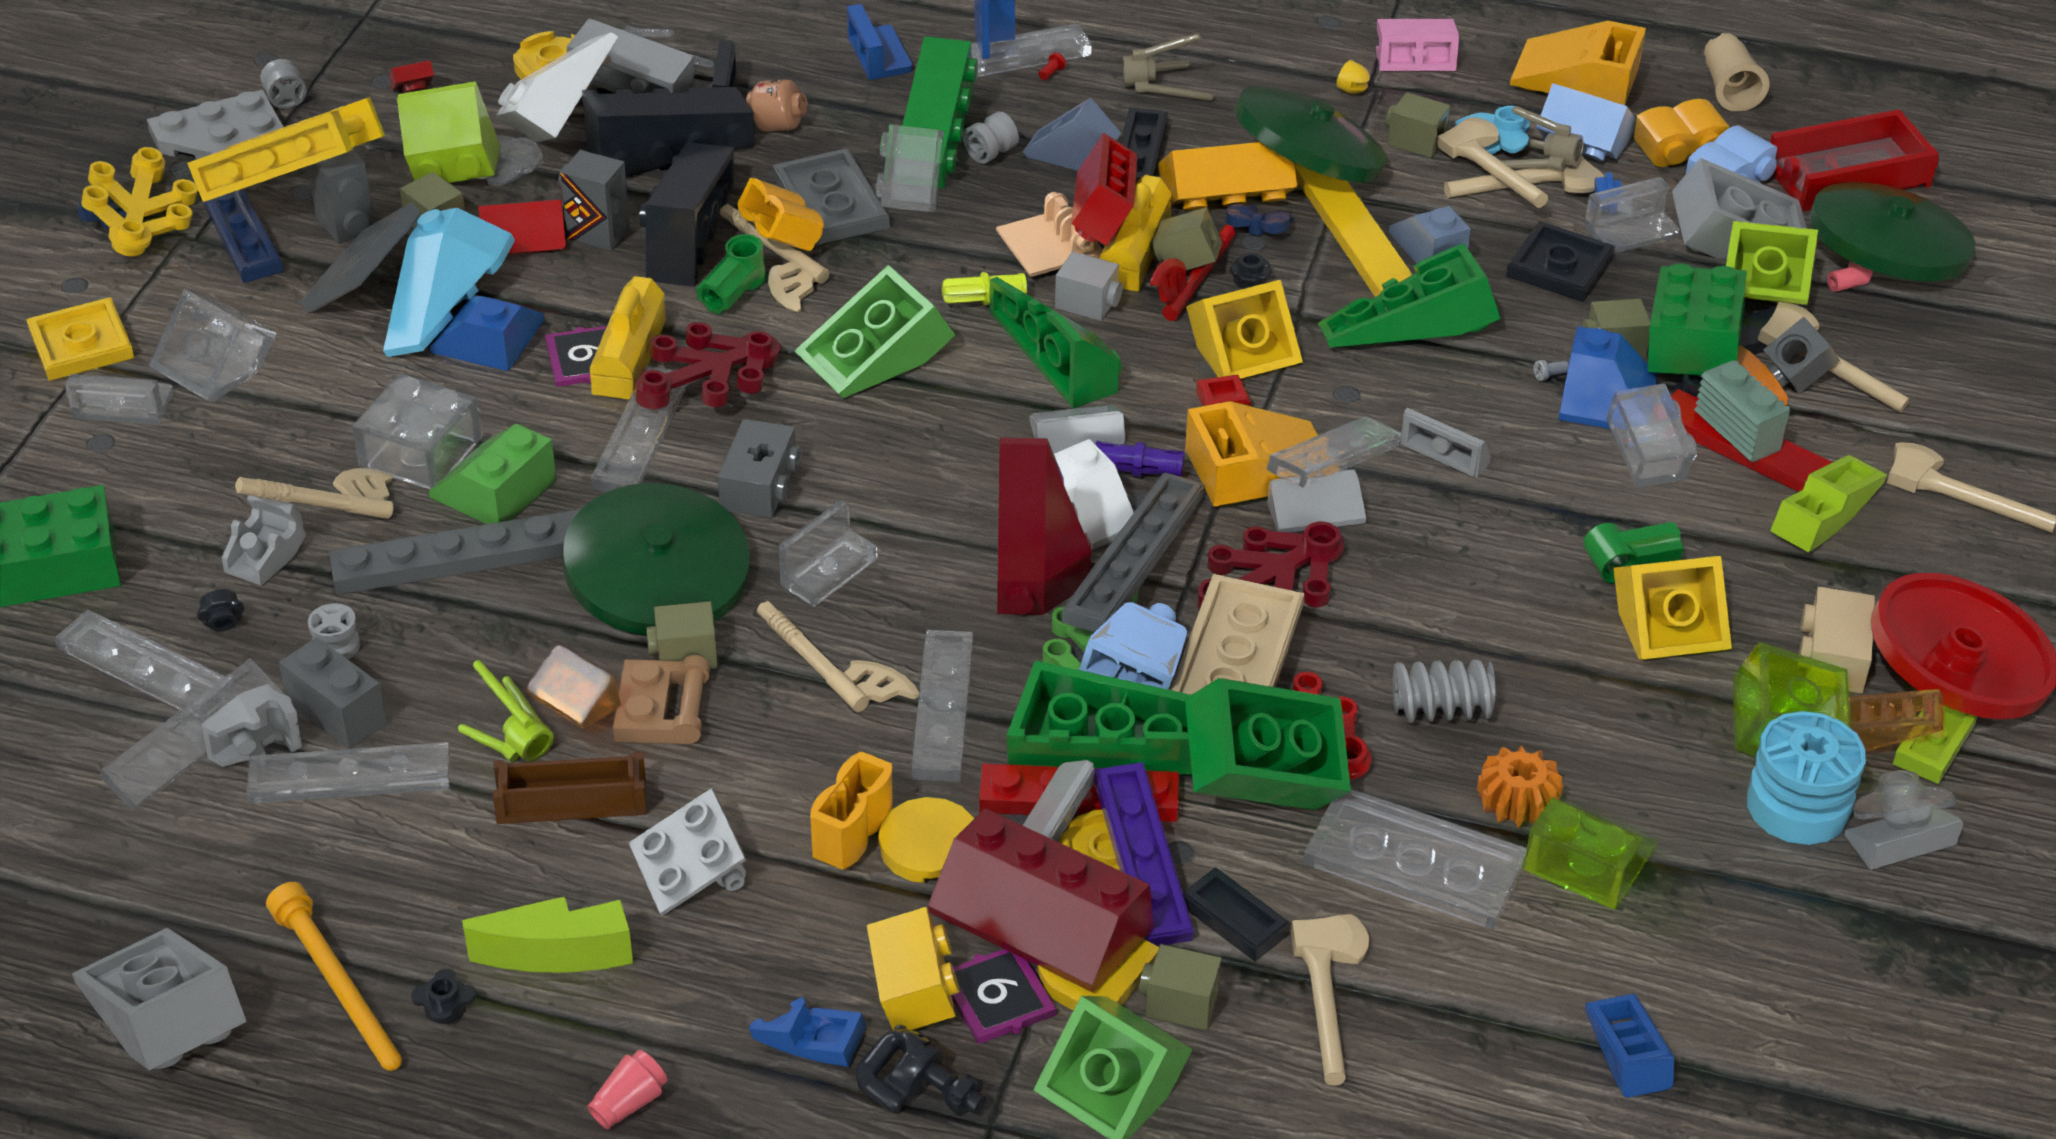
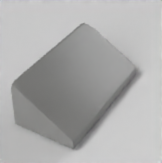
M1113 404L1032 413V415H1029L1034 438H1047L1053 453L1088 439L1096 444V441L1114 444L1125 443L1123 412Z
M1406 408L1404 411L1400 445L1475 478H1478L1491 463V455L1485 441L1412 409Z
M1353 469L1273 479L1269 482L1267 505L1278 532L1292 533L1304 531L1309 524L1318 521L1329 522L1336 527L1366 523L1359 479L1356 471Z
M1083 760L1062 764L1057 769L1023 826L1058 842L1061 834L1065 831L1094 784L1093 763Z
M1930 805L1847 829L1844 835L1867 867L1873 870L1957 845L1963 821L1953 814Z

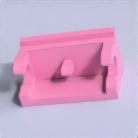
M1377 19L1379 46H1376V54L1380 71H1456L1459 33L1454 19Z

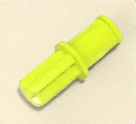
M981 272L978 277L947 278L942 283L943 300L947 304L982 302L984 306L990 304V279L998 277L1027 294L1026 277L1024 273L989 276L987 272Z

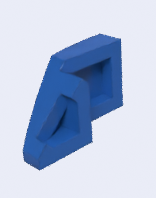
M800 997L790 1003V1012L770 1022H764L762 1018L753 1021L749 1027L753 1039L770 1047L809 1060L849 1067L867 1025L863 1014L860 1012L815 1007L808 1010L803 997Z

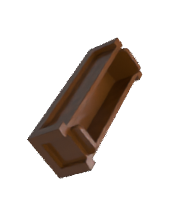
M634 752V756L504 763V760L494 761L497 790H493V803L497 824L647 815L644 752Z

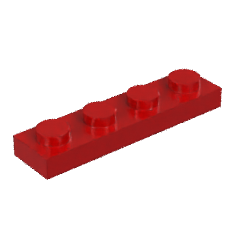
M982 763L979 813L986 808L997 814L1030 815L1059 767ZM1146 771L1160 820L1177 822L1179 772ZM1095 784L1092 785L1073 817L1093 810H1102Z

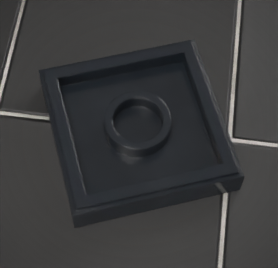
M1539 221L1509 262L1506 277L1584 302L1613 259L1615 246Z

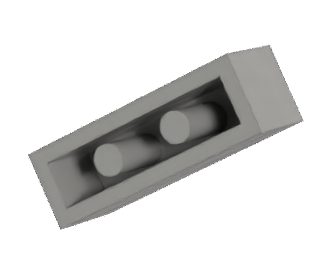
M590 18L567 45V52L591 38L610 32L618 36L607 54L611 56V62L600 66L590 82L593 85L613 92L616 89H630L632 93H653V89L668 88L670 93L686 92L688 88H692L694 85L693 55Z

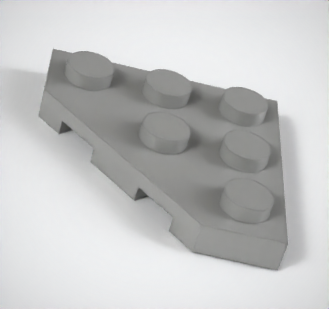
M263 90L247 91L235 97L216 102L208 101L196 107L177 112L169 111L160 116L147 119L149 132L162 154L175 157L179 151L195 155V159L283 128Z

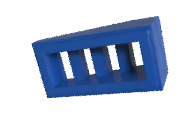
M1633 993L1585 1003L1586 1015L1613 1078L1624 1097L1629 1098L1664 1091L1673 1086L1674 1056L1636 994ZM1631 1018L1630 1021H1625V1022H1620V1023H1615V1024H1610V1023H1609V1022H1613V1021H1618V1020H1623V1019Z

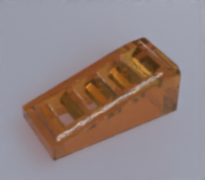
M1939 689L1845 697L1836 700L1835 719L1842 721L1857 733L1866 752L1942 731L1943 695ZM1923 710V717H1916V712Z

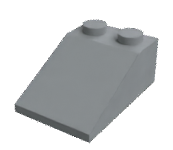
M1700 158L1672 190L1684 245L1697 253L1703 252L1718 259H1727L1733 221L1807 229L1798 199L1703 158Z
M165 928L72 973L77 986L129 1056L149 1071L154 1068L162 1069L172 1066L182 1059L184 1053L202 1044L217 1043L227 1038L231 1034V1029L247 1022L227 966L169 928Z

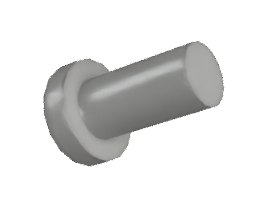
M1538 360L1534 364V375L1538 381H1546L1549 376L1566 374L1569 364L1567 361L1547 363L1545 360Z

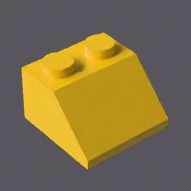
M1281 280L1206 298L1186 306L1197 348L1217 377L1239 375L1240 379L1303 362Z
M1721 556L1614 568L1619 615L1639 660L1732 649Z

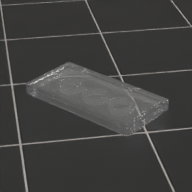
M1351 789V792L1330 803L1304 852L1303 864L1494 930L1526 862L1528 849Z

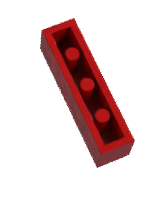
M1105 133L1101 135L1077 171L1071 224L1075 226V231L1085 240L1093 243L1098 240L1107 246L1134 207L1137 153Z

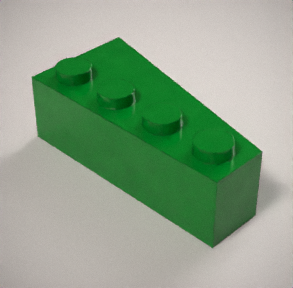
M924 36L894 157L897 183L944 189L949 173H954L957 161L956 149L958 143H961L963 138L964 124L974 95L973 82L976 81L978 71V59L972 58L971 41Z
M1035 660L1006 735L1008 765L1060 767L1067 762L1088 760L1093 763L1094 768L1101 769L1143 762L1145 771L1192 774L1185 698L1191 694Z

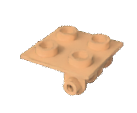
M1051 192L1045 197L1044 214L996 227L998 234L1030 277L1060 269L1072 251L1099 258L1103 251L1097 241L1095 243L1089 242L1075 231V226L1071 224L1073 207H1068V199L1062 193Z

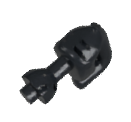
M897 1025L894 1030L882 1035L861 1060L856 1070V1082L862 1092L894 1114L902 1109L909 1097L917 1095L928 1083L942 1092L946 1106L957 1116H962L963 1113L968 1111L974 1115L979 1113L987 1100V1097L981 1093L983 1088L982 1080L968 1073L953 1074L941 1065L943 1059L941 1049L918 1032L909 1030L903 1025ZM901 1049L904 1055L892 1069L888 1078H878L879 1072L893 1055Z

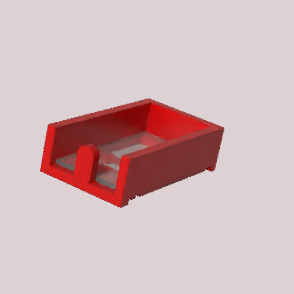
M1900 109L1772 133L1770 140L1771 144L1777 146L1775 157L1777 166L1772 175L1789 196L1799 200L1802 212L1811 210L1814 199L1819 191L1837 183L1868 182L1902 190L1918 187L1920 184H1923L1925 188L1931 187L1935 169L1939 162V153Z

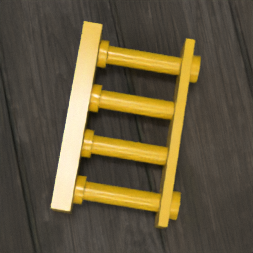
M368 97L226 147L225 150L193 160L187 164L202 201L205 202L353 150V147L381 138L385 134L371 98Z

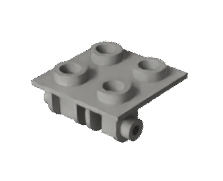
M712 788L629 842L657 909L662 916L715 881L720 886L726 887L729 891L738 890L745 883L746 870L742 863L747 861Z

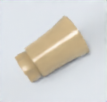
M1722 33L1719 37L1710 39L1705 46L1704 55L1706 57V66L1714 82L1716 98L1719 104L1729 111H1747L1757 106L1766 97L1769 90L1770 82L1767 73L1754 61L1745 45L1736 36L1730 33Z

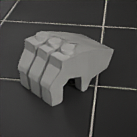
M249 495L247 501L252 507L251 516L245 523L236 519L232 521V535L222 556L224 573L262 586L294 557L306 533L303 529L301 511L292 503Z
M269 684L252 688L236 696L201 724L208 759L222 767L248 760L262 764L267 761L264 747L275 740L284 741L291 752L302 748L299 725L297 723V712L293 706L292 699L273 690Z

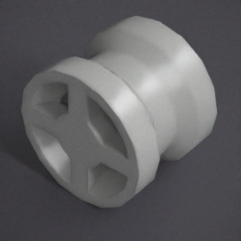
M277 59L266 64L262 69L260 75L261 84L267 92L269 101L274 106L281 109H289L299 105L304 100L307 93L306 84L293 62L287 59ZM281 80H288L287 83L281 82Z
M338 603L326 604L316 608L310 614L308 626L313 639L318 637L346 659L354 657L359 651L360 639L358 632L355 630L357 626L355 613L349 606Z

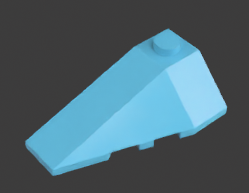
M459 208L443 211L433 209L422 214L407 240L383 349L385 355L392 357L423 351L453 319L450 310L463 299H471L478 292L475 283L485 272L493 275L502 266L515 241L512 234Z

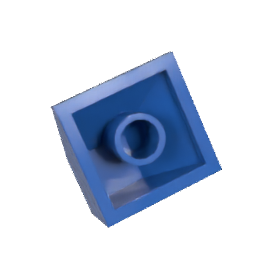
M473 296L471 299H464L452 315L453 319L429 346L430 353L509 371L544 322V313L521 305L483 296Z
M1577 326L1558 420L1645 435L1657 374L1655 372H1648L1646 361L1621 334L1599 328L1591 329Z

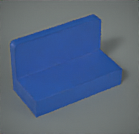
M974 0L975 37L982 59L990 58V42L1015 40V0Z
M862 4L847 6L848 40L868 79L873 80L911 73L912 62L892 25L873 27Z

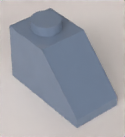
M1090 97L1037 130L1023 150V153L1030 159L1078 171L1103 133L1117 140L1121 132Z
M1450 206L1415 215L1389 226L1391 236L1416 264L1425 258L1462 243L1467 248L1469 246L1471 229Z

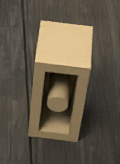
M1818 587L1814 604L1804 605L1800 631L1807 632L1808 637L1802 636L1798 664L1806 665V685L1863 693L1872 661L1873 634L1871 630V614L1875 603L1874 595Z

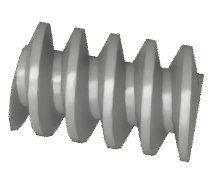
M1479 659L1471 660L1467 672L1460 660H1453L1448 673L1440 660L1434 661L1430 667L1429 674L1421 661L1413 663L1410 674H1408L1402 662L1394 664L1392 688L1395 713L1397 714L1398 710L1403 709L1409 723H1414L1418 709H1423L1427 721L1433 722L1437 708H1442L1446 720L1452 721L1456 707L1462 708L1466 721L1471 720L1475 706L1481 707L1485 720L1491 719L1495 704V676L1490 660L1486 671Z

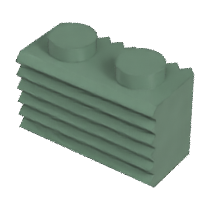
M1739 361L1727 362L1707 370L1701 375L1703 379L1700 382L1702 386L1698 389L1700 391L1697 395L1699 399L1696 402L1698 406L1694 409L1751 462L1781 450L1790 411L1789 406H1784V401H1778V396L1773 391L1768 390L1767 386H1762V381H1756V376H1751L1750 371H1747L1745 366L1740 365Z

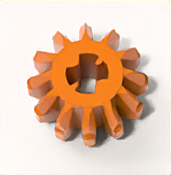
M1521 745L1516 752L1502 747L1497 756H1487L1486 762L1482 767V773L1478 777L1477 791H1479L1478 797L1482 799L1483 812L1496 813L1498 823L1508 819L1514 821L1517 828L1524 821H1528L1538 827L1544 817H1552L1556 811L1559 798L1562 795L1563 783L1561 782L1562 776L1558 774L1556 761L1544 760L1542 750L1533 754L1525 752Z

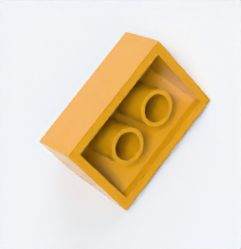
M1261 142L1171 151L1158 163L1160 177L1172 193L1171 205L1182 204L1183 210L1202 209L1207 207V201L1222 200L1223 206L1247 203L1246 197L1261 196L1262 202L1281 201L1286 199L1285 193H1289L1297 188L1294 162L1271 150Z

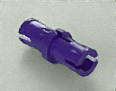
M1096 441L1095 445L1115 464L1118 471L1131 472L1133 477L1142 478V474L1162 475L1165 472L1179 477L1183 476L1185 451L1156 449L1146 447V443L1136 442V445H1122Z

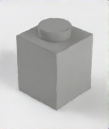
M1072 251L1056 274L1055 308L1102 321L1111 306L1116 307L1122 295L1123 284L1118 282L1119 264Z

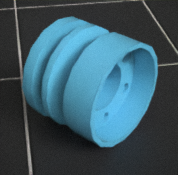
M1807 711L1787 713L1769 722L1760 737L1759 749L1756 754V765L1752 770L1747 790V808L1753 820L1768 834L1790 843L1811 845L1828 842L1840 835L1850 820L1856 799L1855 792L1860 785L1861 775L1866 764L1865 747L1859 736L1842 721L1822 713Z

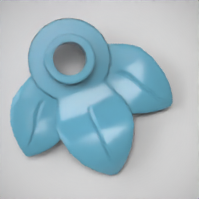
M1515 106L1501 107L1496 110L1495 115L1482 112L1471 114L1455 122V126H1457L1462 121L1475 117L1493 123L1498 129L1499 140L1492 145L1484 147L1491 154L1496 153L1500 149L1509 153H1516L1523 150L1529 143L1527 133L1530 130V121L1514 114L1512 109Z

